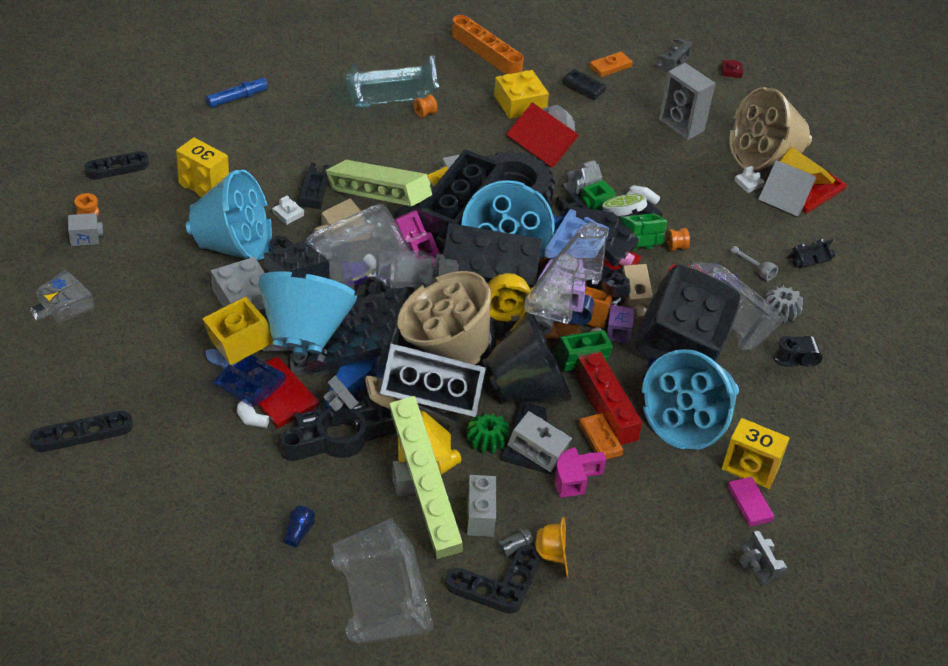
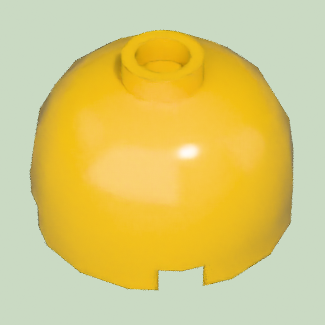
M505 273L492 278L488 282L491 291V318L498 321H510L511 316L519 314L521 317L526 311L531 309L533 304L531 289L522 277L516 274Z

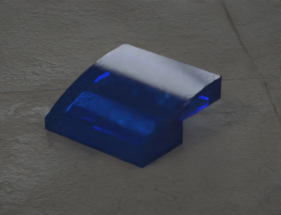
M249 355L237 362L234 367L228 364L213 381V384L253 407L275 392L287 378L285 373L259 358Z

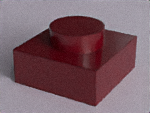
M722 60L723 77L742 78V62Z

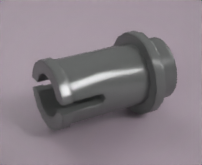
M518 529L516 534L499 541L497 545L501 552L504 551L502 554L506 558L517 552L520 547L533 544L534 540L528 529Z

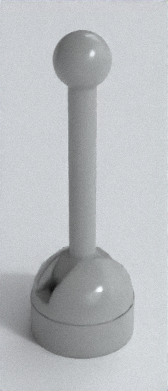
M737 246L731 247L730 252L732 254H737L758 267L759 275L764 280L769 281L777 275L778 266L771 262L760 264L739 251Z

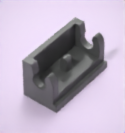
M675 38L673 42L680 44V47L671 46L665 55L660 54L657 57L660 60L655 62L653 67L668 73V71L682 65L690 57L693 42Z

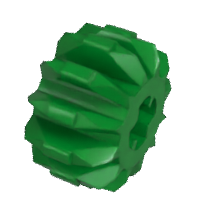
M484 412L480 416L476 415L467 426L468 443H472L473 450L481 447L482 454L486 452V449H490L493 455L496 449L502 451L509 440L508 423L504 422L503 416L495 417L494 412L491 415H486Z

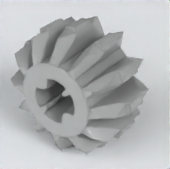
M782 285L778 288L773 286L771 290H768L764 298L763 310L767 311V316L774 315L775 321L781 318L783 323L787 320L793 322L796 317H799L803 309V298L799 296V291H793L792 287L785 288Z

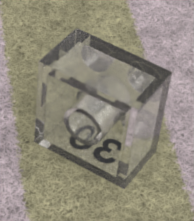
M377 251L375 279L382 282L384 286H389L390 289L406 286L417 290L422 285L425 288V283L418 280L419 274L426 273V266H433V273H435L436 258L423 251Z

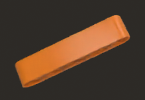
M457 15L453 18L452 36L505 74L522 72L524 56L469 17Z

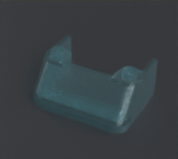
M429 56L421 67L358 73L357 65L352 64L345 75V83L353 105H357L358 109L367 108L369 104L409 100L419 97L423 99L426 95H433L438 89L434 56Z

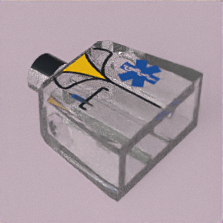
M64 270L37 289L39 304L30 308L33 317L37 321L50 315L59 324L94 310L92 293L67 270Z

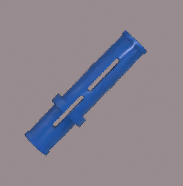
M264 77L250 82L245 81L236 87L207 95L206 102L210 108L266 91L268 90V85Z

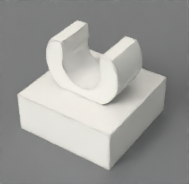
M752 166L745 168L742 174L735 176L734 180L747 193L760 189L765 184L760 178V173H755Z
M289 196L281 198L279 200L280 204L272 208L273 214L286 225L304 216V210L295 201L293 202L289 199Z

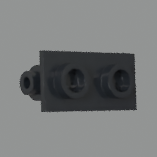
M819 239L811 245H797L792 249L793 251L787 258H793L794 267L799 268L814 265L813 257L817 264L831 261L835 257V252L833 249H830L829 245L834 240L824 241Z

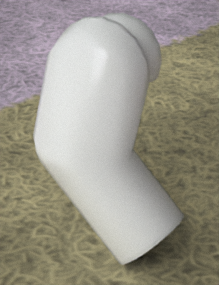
M633 185L627 192V194L645 195L646 200L652 205H656L660 200V196L646 187Z
M248 400L238 403L237 413L245 425L267 428L269 416L256 414L252 403Z

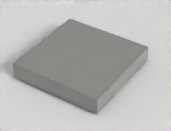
M776 160L759 200L799 216L816 180V176Z

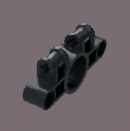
M362 394L361 398L356 399L358 404L352 409L344 403L337 411L330 407L322 412L320 407L316 406L311 411L300 414L299 412H294L293 421L295 427L284 430L280 436L281 456L287 461H297L323 453L336 458L353 456L363 448L365 442L397 433L391 410L381 405L373 406L369 396ZM341 424L355 428L356 435L346 439H337L329 436L326 430L331 426H341Z

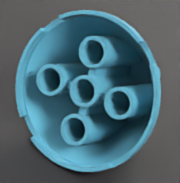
M245 170L231 171L195 204L190 206L189 221L186 222V229L190 235L193 234L200 249H209L243 259L255 257L256 260L264 259V253L270 250L272 225L271 219L266 218L264 206H267V202L262 189L249 172Z
M498 181L484 186L472 196L462 217V225L542 239L539 261L545 256L546 247L554 236V218L545 198L538 191L517 181Z
M282 271L268 272L260 275L258 285L273 339L272 346L279 349L291 348L293 353L306 356L308 352L320 354L357 299V295L354 296L355 291L350 287L320 276L306 274L304 279L291 277L292 272Z
M676 350L659 357L647 371L642 386L645 399V407L643 409L650 426L665 442L680 449L699 450L717 442L727 431L732 420L739 388L732 376L708 356L693 350Z

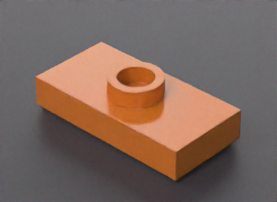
M618 52L591 61L589 67L600 77L632 67L633 61L623 52Z
M603 413L579 419V426L594 453L604 452L606 460L622 456L623 448Z

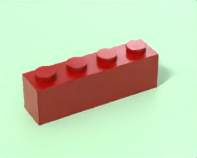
M597 352L578 357L575 376L596 413H603L620 445L638 441L643 422L602 353Z

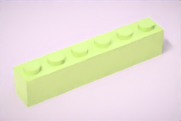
M344 160L326 170L330 186L334 191L407 206H413L432 195L430 181L427 174L350 160Z
M412 396L390 403L392 419L436 558L439 559L463 552L462 539L416 397Z

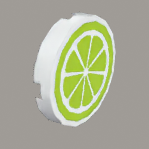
M627 194L605 201L602 206L603 211L613 212L617 216L630 215L633 209L637 208V211L643 210L647 206L646 196L642 194Z

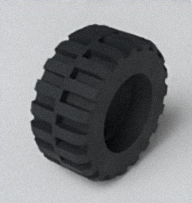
M508 151L507 153L497 152L494 156L492 154L487 156V158L503 163L505 181L521 182L538 191L545 198L550 208H552L555 178L550 168L542 160L538 161L537 157L533 155L528 156L526 153H514V151Z

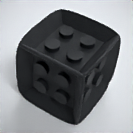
M675 265L661 281L656 294L648 306L637 334L635 348L654 361L664 354L683 349L700 352L716 361L728 340L740 307L741 293L731 285L700 270L685 265Z

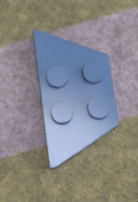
M570 209L546 247L545 257H597L608 236L609 228L594 222V220L588 217L582 220L576 217V211Z

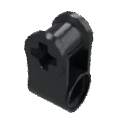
M783 336L778 343L779 350L774 354V361L778 365L785 367L817 366L823 360L817 341L813 336Z

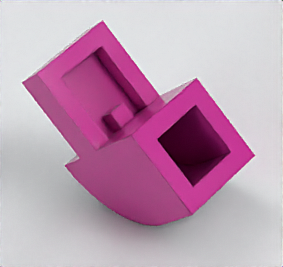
M416 210L394 219L402 238L400 239L402 246L414 262L420 264L436 256V254H440L432 234L425 232Z
M575 447L562 453L558 459L555 474V485L560 498L585 494L587 477L604 473L606 464L604 452L578 455Z

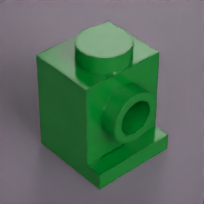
M604 180L583 187L580 200L589 209L601 211L603 210V203L614 198L616 192Z

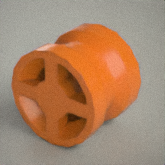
M429 94L423 99L419 97L413 101L414 110L420 118L426 117L427 114L434 115L437 113L438 107L433 95Z
M83 193L75 198L76 215L97 213L98 216V200L95 195Z
M680 228L679 231L674 229L666 231V244L669 251H675L677 248L682 250L689 248L690 236L687 228Z

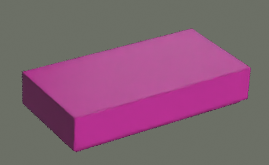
M752 477L728 483L727 487L749 527L773 521L774 515Z

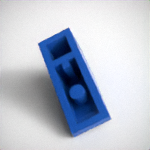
M378 357L340 367L336 377L353 397L367 389L366 376L377 377ZM325 399V410H326V409L330 408L331 406L329 405V403H328V402L326 401V399Z

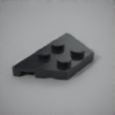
M573 206L566 207L565 215L571 209L576 211V217L582 220L588 217L594 220V222L609 228L608 236L599 252L613 267H617L622 258L625 259L629 252L637 247L639 239L613 212Z

